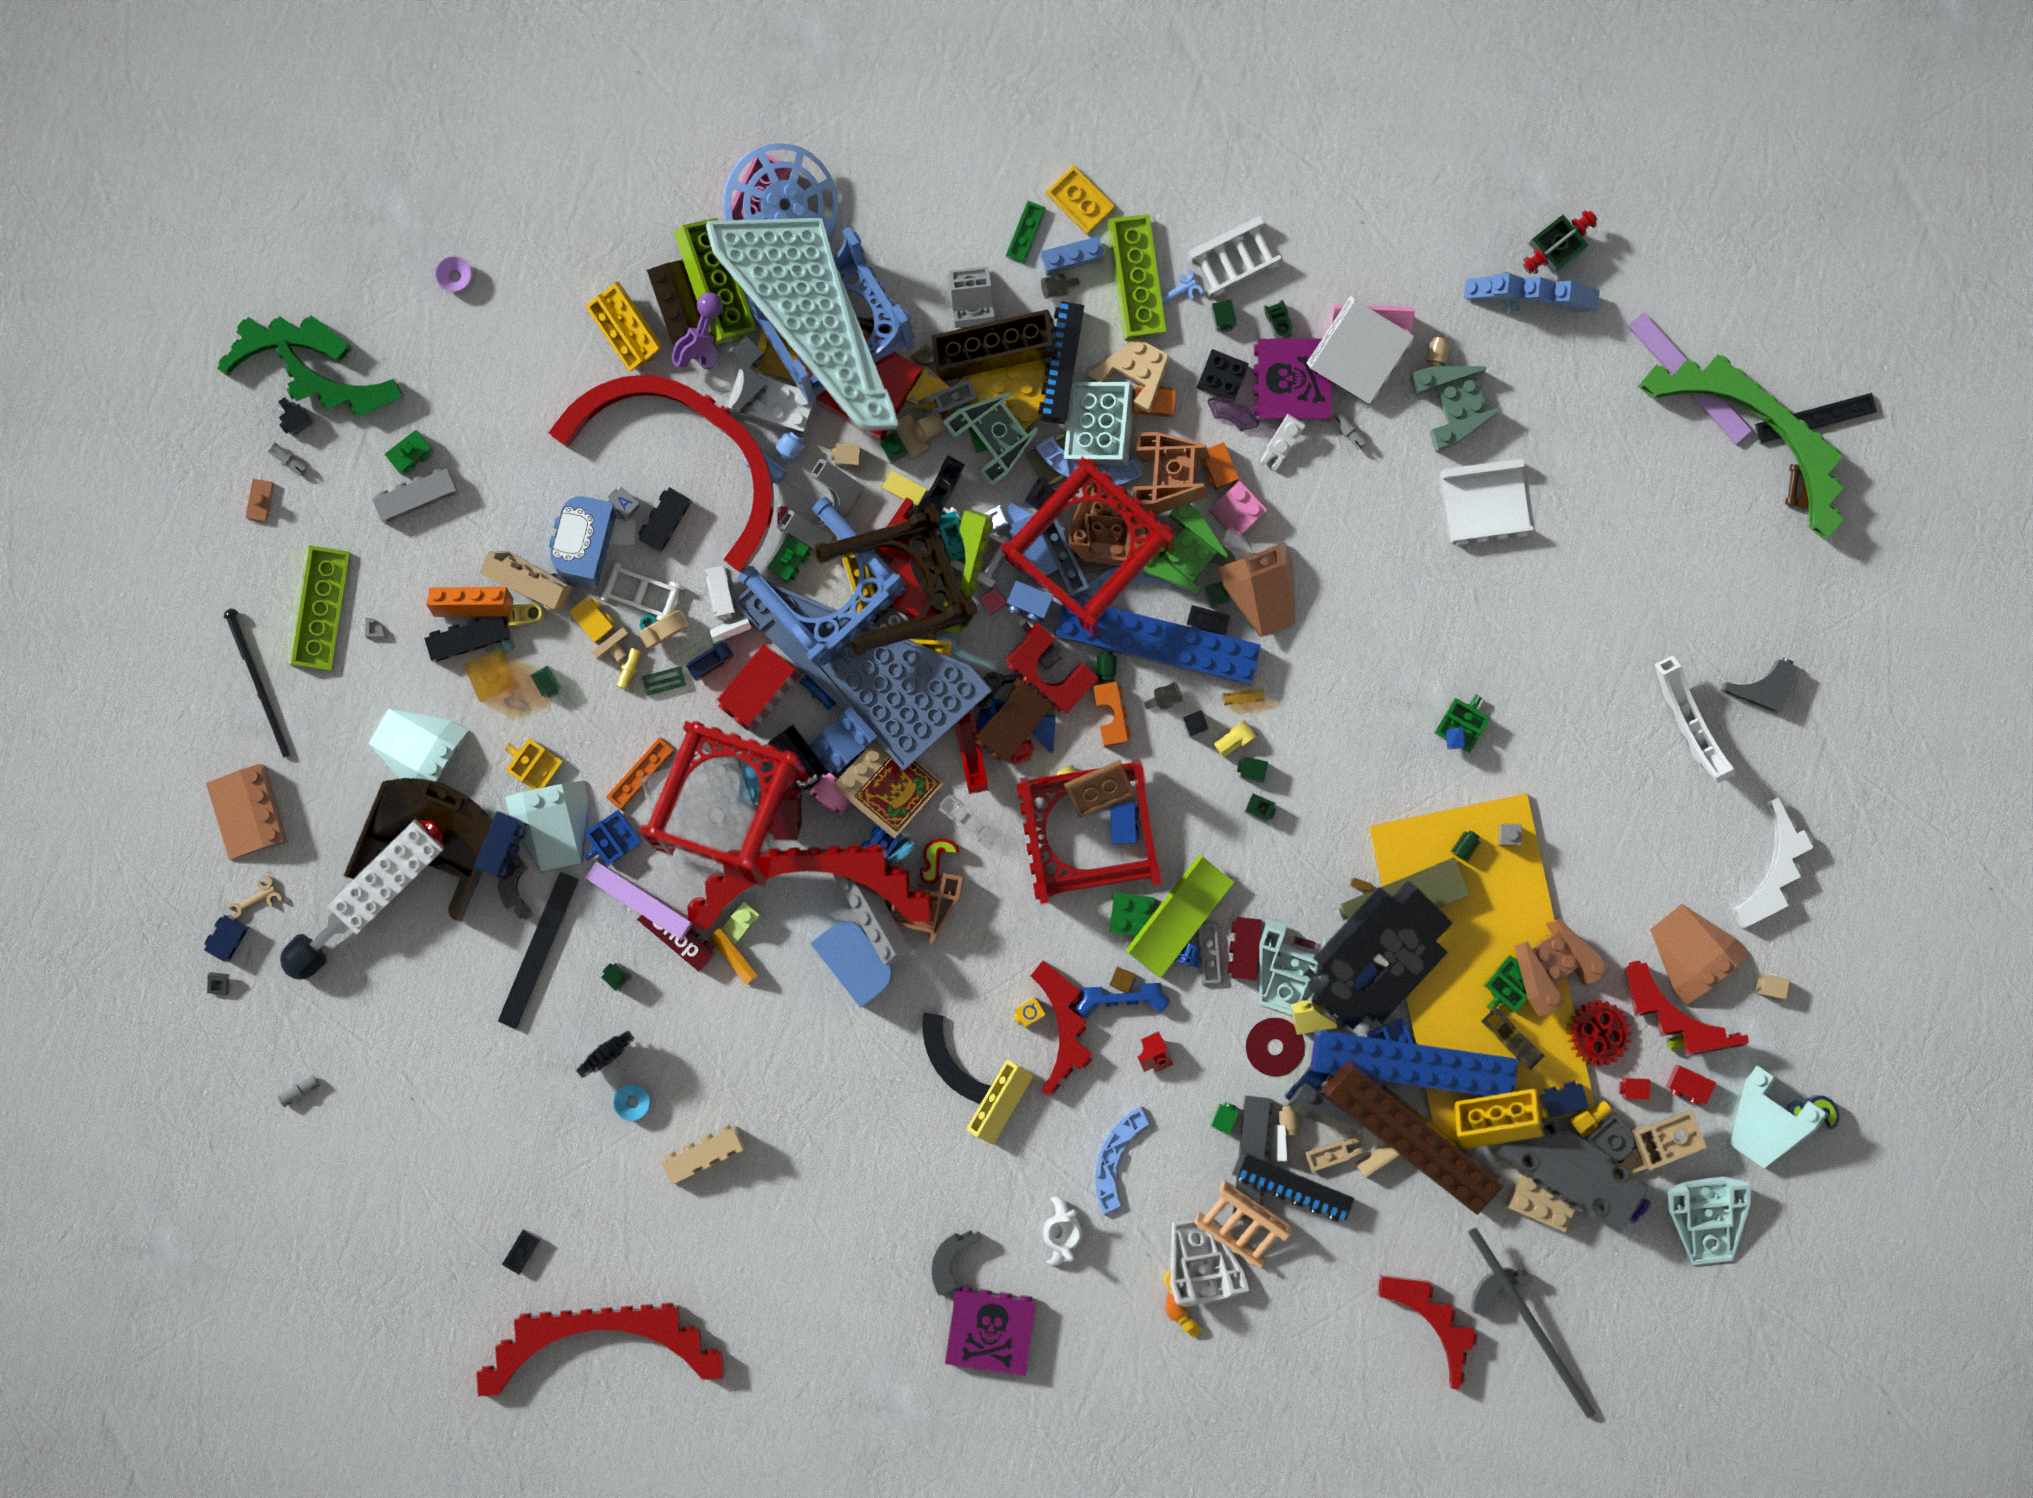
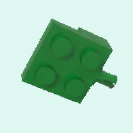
M1475 694L1470 704L1454 698L1434 734L1446 740V730L1463 727L1465 748L1462 750L1470 753L1490 720L1489 716L1477 709L1483 698H1478L1479 695Z
M1114 892L1109 932L1137 936L1154 914L1155 898Z
M1508 955L1483 984L1494 997L1486 1006L1491 1012L1500 1003L1506 1005L1511 1011L1516 1012L1528 999L1519 963L1511 955Z

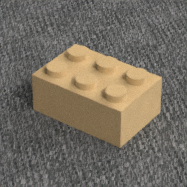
M1519 1173L1506 1207L1566 1232L1575 1209L1537 1186L1532 1181L1533 1177L1530 1175L1524 1176Z

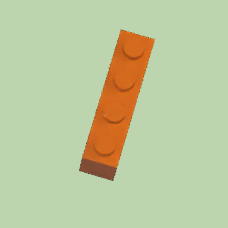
M507 587L429 588L426 606L434 617L511 616L514 599Z

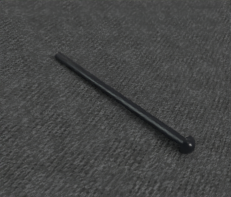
M233 608L227 609L224 612V619H227L242 660L246 662L257 690V696L262 703L283 758L288 757L291 754L236 618L239 612Z

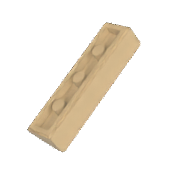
M1385 1143L1358 1161L1356 1166L1361 1174L1367 1178L1400 1156V1154Z

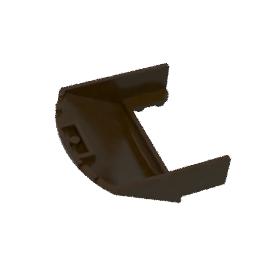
M417 778L382 781L344 876L354 879L377 856L380 847L385 848L417 816L423 821H435L442 828V838L446 846L428 865L460 878L448 907V913L453 920L462 922L482 874V871L474 868V865L493 821L475 801L448 785Z

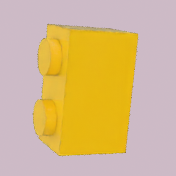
M587 596L572 608L569 613L593 642L598 644L615 630L612 626L614 621L607 613L605 615L602 614L599 610L602 606L595 598L591 600Z

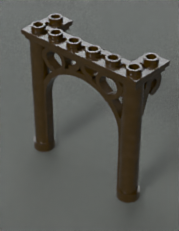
M934 503L926 507L924 512L909 517L906 522L834 542H822L815 545L816 557L820 564L877 548H894L911 557L924 575L927 585V600L923 611L911 620L852 636L850 644L855 656L864 655L870 650L959 625L965 628L977 614L975 601L971 599L970 595L965 596L963 590L958 586V577L951 568L949 554L944 550L943 538L940 534L938 535L936 528L941 522V514L936 509ZM911 537L908 545L898 542V540ZM914 541H922L925 544L927 553L920 554L913 549ZM932 555L936 566L930 564L928 560L926 562L924 560ZM940 576L944 587L941 586L934 589L937 585V577ZM936 593H941L945 596L948 603L946 607H940L933 601ZM930 608L934 610L936 613H939L936 615L925 617Z

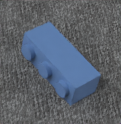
M1098 236L1041 251V258L1045 273L1049 275L1103 261L1104 252L1100 237Z

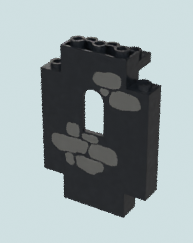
M1409 880L1393 897L1379 886L1312 958L1318 963L1316 968L1321 974L1318 976L1311 969L1305 973L1310 979L1308 989L1314 993L1311 997L1319 1005L1323 1002L1326 1005L1324 1009L1331 1016L1336 1014L1338 1017L1335 1020L1344 1028L1347 1025L1354 1030L1366 1016L1372 1021L1377 1019L1382 1024L1448 953L1437 940L1453 922ZM1380 954L1389 963L1388 966L1367 988L1363 990L1357 989L1355 986L1357 977Z

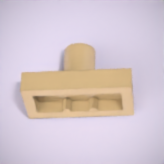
M622 627L595 648L592 654L599 660L610 652L617 662L621 661L627 654L619 643L630 636V634Z

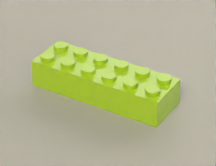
M718 218L684 224L674 232V236L697 302L705 293H715L723 302L722 312L719 316L712 318L708 330L714 337L713 345L743 339L745 336L749 337L757 329L742 287L713 254L706 228L708 221H718Z

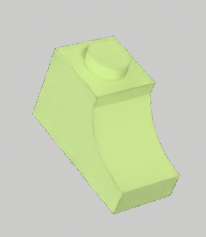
M743 902L721 930L735 945L761 915L747 902Z

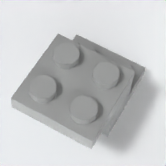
M989 267L949 271L955 328H967L995 321Z

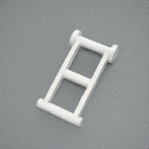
M613 563L600 598L601 600L608 602L609 599L621 602L657 615V620L672 612L679 591H684V586L671 581L667 585L622 569V564ZM619 572L641 580L633 602L611 594ZM648 583L671 591L663 613L641 605Z

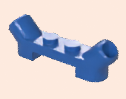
M1162 983L1141 984L1142 992L1102 994L1101 987L1081 988L1082 998L1075 1005V1009L1087 1018L1101 1003H1106V1007L1119 1006L1118 1002L1125 1001L1127 1005H1139V1001L1144 1000L1157 1013H1161L1169 1005L1170 999L1162 993Z

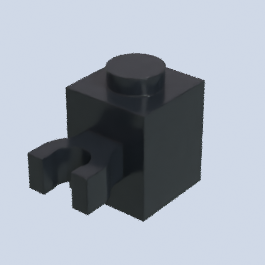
M286 397L278 401L285 411L284 414L279 416L282 421L279 425L286 434L290 433L292 436H295L313 424V421L300 404L293 407Z

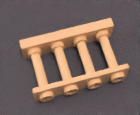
M1225 1180L1220 1185L1218 1194L1221 1197L1220 1200L1206 1216L1199 1212L1196 1215L1195 1224L1201 1231L1212 1235L1217 1242L1228 1246L1233 1253L1240 1254L1251 1265L1261 1269L1264 1266L1265 1260L1263 1253L1276 1238H1281L1285 1241L1290 1236L1291 1225ZM1230 1203L1237 1210L1226 1224L1221 1227L1213 1220L1224 1206ZM1243 1215H1248L1254 1221L1243 1235L1237 1238L1230 1231ZM1260 1226H1264L1270 1233L1255 1250L1246 1243Z

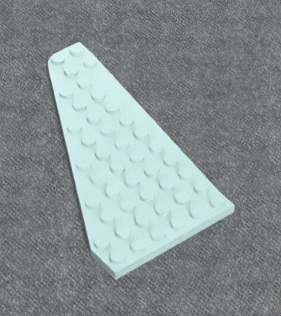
M822 218L708 221L706 228L713 254L854 423L866 430L896 429L898 423L887 390H884L836 266Z

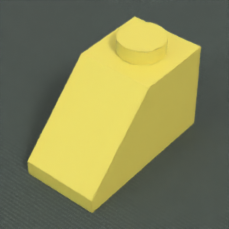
M1299 1001L1291 1004L1297 1035L1315 1032V1029L1327 1030L1337 1028L1334 1015L1331 1016L1324 1008L1313 1001Z

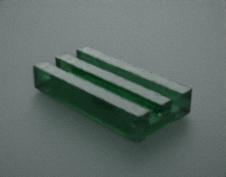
M681 666L642 676L647 696L686 686ZM675 672H678L679 674L677 676L658 680L651 683H648L647 681L648 679L660 677ZM680 679V683L665 686L654 690L649 689V687L661 685L664 683Z

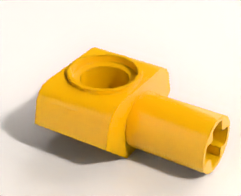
M1603 1100L1590 1112L1584 1108L1570 1119L1569 1122L1579 1137L1584 1139L1599 1127L1598 1123L1613 1112V1110Z

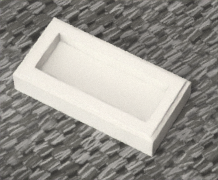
M742 616L710 629L713 642L716 643L750 630L751 625L748 618Z

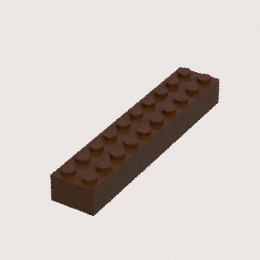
M1351 1058L1323 1087L1328 1099L1476 1215L1504 1187L1499 1175L1466 1149H1463L1461 1145Z

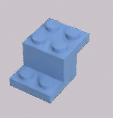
M850 706L836 721L824 729L809 747L826 770L836 777L848 764L866 750L877 735Z

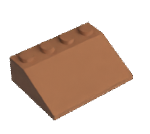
M257 764L206 783L229 860L288 842L265 765Z

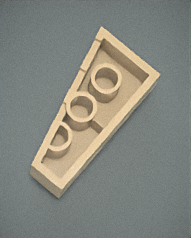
M508 550L489 551L479 572L527 596L529 599L543 604L546 609L551 611L564 608L573 588Z
M728 1125L720 1129V1134L715 1137L710 1134L701 1138L702 1143L696 1146L694 1143L683 1147L684 1152L678 1155L673 1152L665 1156L666 1161L661 1164L671 1185L746 1149L737 1127L731 1128Z

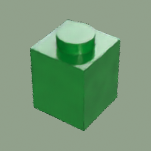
M1226 1101L1224 1105L1219 1103L1210 1126L1230 1135L1239 1114L1235 1110L1236 1106Z

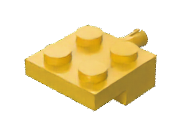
M528 738L519 750L510 743L507 745L509 748H505V751L514 756L505 771L532 790L546 787L563 764L561 759L531 738Z

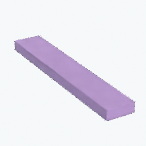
M597 861L585 877L680 940H683L693 924Z

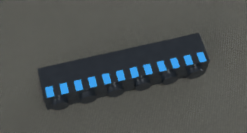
M1061 301L1059 307H1055L1053 319H1057L1056 326L1054 327L1058 356L1051 357L1050 364L1045 366L1044 375L1048 377L1047 383H1043L1041 395H1044V401L1039 404L1038 414H1041L1040 421L1065 424L1085 305Z
M1240 1152L1232 1175L1238 1177L1236 1181L1245 1185H1248L1249 1182L1256 1184L1255 1189L1265 1193L1267 1189L1273 1191L1274 1197L1282 1200L1285 1197L1292 1199V1204L1303 1207V1204L1310 1207L1309 1211L1319 1215L1321 1212L1328 1214V1219L1339 1222V1219L1347 1220L1355 1199L1243 1152Z

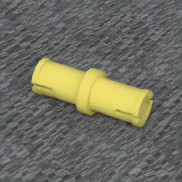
M630 648L626 662L621 666L622 672L616 686L625 690L629 689L633 674L637 672L636 666L642 652Z

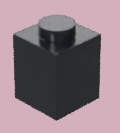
M1202 710L1182 718L1188 737L1209 729Z

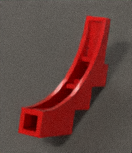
M1042 961L1030 976L1042 987L1051 1001L1059 1028V1049L1056 1063L1049 1079L1041 1089L1048 1096L1049 1093L1053 1095L1061 1085L1058 1082L1062 1077L1067 1079L1072 1073V1065L1080 1070L1081 1067L1086 1068L1093 1059L1090 1057L1092 1053L1074 1039L1076 1035L1080 1037L1087 1029L1084 1026L1086 1022L1068 1008L1070 1004L1074 1006L1081 998L1078 995L1081 991L1045 961Z
M1380 1275L1379 1297L1395 1300L1411 1307L1432 1325L1446 1352L1449 1367V1387L1460 1390V1385L1464 1384L1462 1364H1466L1467 1352H1464V1349L1472 1350L1473 1345H1476L1477 1333H1474L1475 1329L1467 1326L1450 1325L1451 1321L1454 1322L1455 1309H1452L1453 1306L1451 1304L1429 1301V1298L1433 1296V1286H1430L1431 1282L1428 1280Z

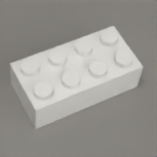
M739 369L727 405L728 410L734 413L736 412L732 406L739 398L744 382L743 370ZM758 375L766 383L767 388L765 390L767 392L761 399L758 400L756 398L751 403L753 406L746 414L742 412L740 415L805 435L815 403L809 405L797 387Z

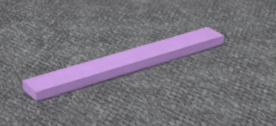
M1644 312L1628 326L1672 376L1687 360ZM1690 394L1735 445L1752 431L1723 399L1707 395Z

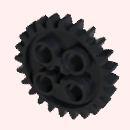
M628 1030L600 1044L586 1057L587 1059L576 1069L577 1073L583 1078L592 1072H598L620 1056L626 1046L631 1044L635 1038Z

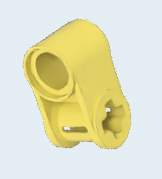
M537 604L512 605L507 627L540 623L545 618V610ZM537 608L539 615L532 619L530 612Z

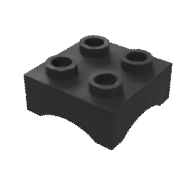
M1212 349L1198 382L1197 389L1234 403L1249 363Z

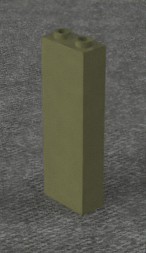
M1454 857L1381 887L1393 897L1409 880L1438 908L1470 895ZM1377 889L1341 903L1342 908L1339 909L1342 919H1347L1348 921Z

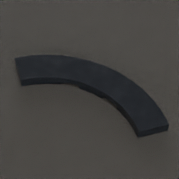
M923 1012L924 1045L934 1069L951 1089L961 1096L981 1104L991 1085L971 1078L954 1062L944 1040L943 1015Z

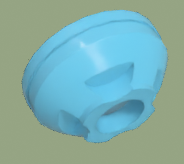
M627 1084L619 1088L615 1093L613 1107L616 1114L627 1121L639 1120L649 1110L650 1097L647 1091L640 1085ZM630 1096L638 1098L639 1104L636 1108L628 1106L627 1099Z

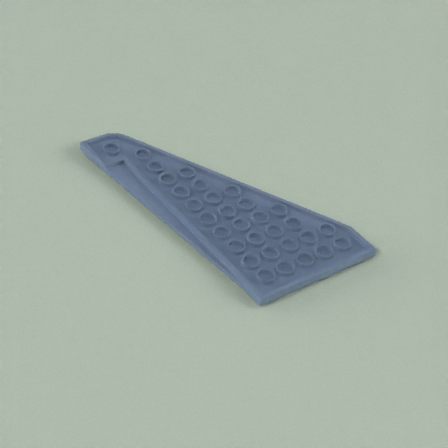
M767 581L787 605L801 616L820 618L837 611V609ZM749 588L733 601L742 614L759 631H762L844 711L851 706L877 735L875 741L886 750L903 771L993 691L972 665L909 639L867 651L864 655L860 656L854 655L849 639L846 642V646L841 651H836L826 665L818 667L808 659L809 655L806 650ZM838 618L835 621L838 622L841 630L851 619L840 621ZM803 623L814 635L816 624ZM822 624L820 636L822 638L829 637L835 630L834 624ZM865 624L859 634L877 630L880 627L873 624Z

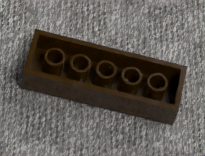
M1048 309L932 335L935 368L942 381L1058 356L1054 320Z

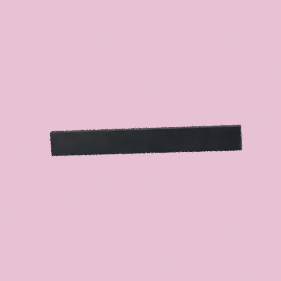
M563 872L559 873L498 1022L514 1029L518 1028L580 879Z

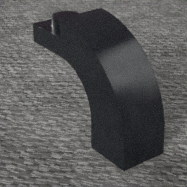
M947 455L933 485L919 505L916 514L924 512L931 503H934L936 509L941 514L962 475L965 464Z

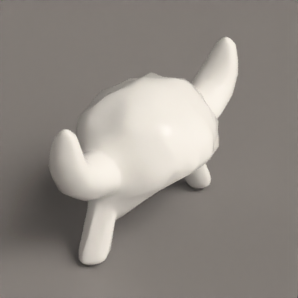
M1052 1197L1050 1200L1055 1205L1056 1214L1044 1223L1043 1238L1048 1247L1053 1249V1257L1047 1260V1263L1056 1266L1061 1264L1065 1258L1070 1262L1074 1260L1071 1250L1075 1249L1081 1240L1082 1229L1078 1220L1074 1218L1077 1212L1075 1210L1068 1212V1206L1065 1201L1059 1197Z

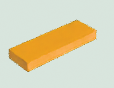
M720 928L709 937L746 985L757 976L756 972Z

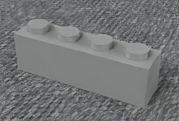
M443 467L433 470L429 476H418L410 484L402 483L395 486L393 491L388 492L386 490L376 494L377 497L372 500L380 520L386 524L458 494L459 492L451 472L447 468L443 469Z

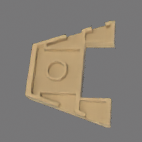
M1136 337L1088 372L1087 377L1094 382H1106L1112 373L1117 371L1144 386L1134 400V403L1150 413L1153 407V400L1158 393L1157 389L1160 380L1162 381L1170 358L1165 352Z

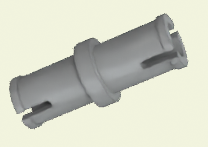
M1342 412L1332 419L1343 432L1342 435L1345 438L1347 437L1357 450H1360L1363 445L1367 444V441L1356 430L1355 424L1352 425Z
M276 442L272 444V449L269 448L268 453L281 461V465L287 466L301 477L308 466H305L294 457L292 452L288 453Z
M312 1075L300 1084H294L293 1088L279 1095L278 1099L282 1106L286 1107L296 1099H302L305 1097L304 1094L320 1085L315 1076Z

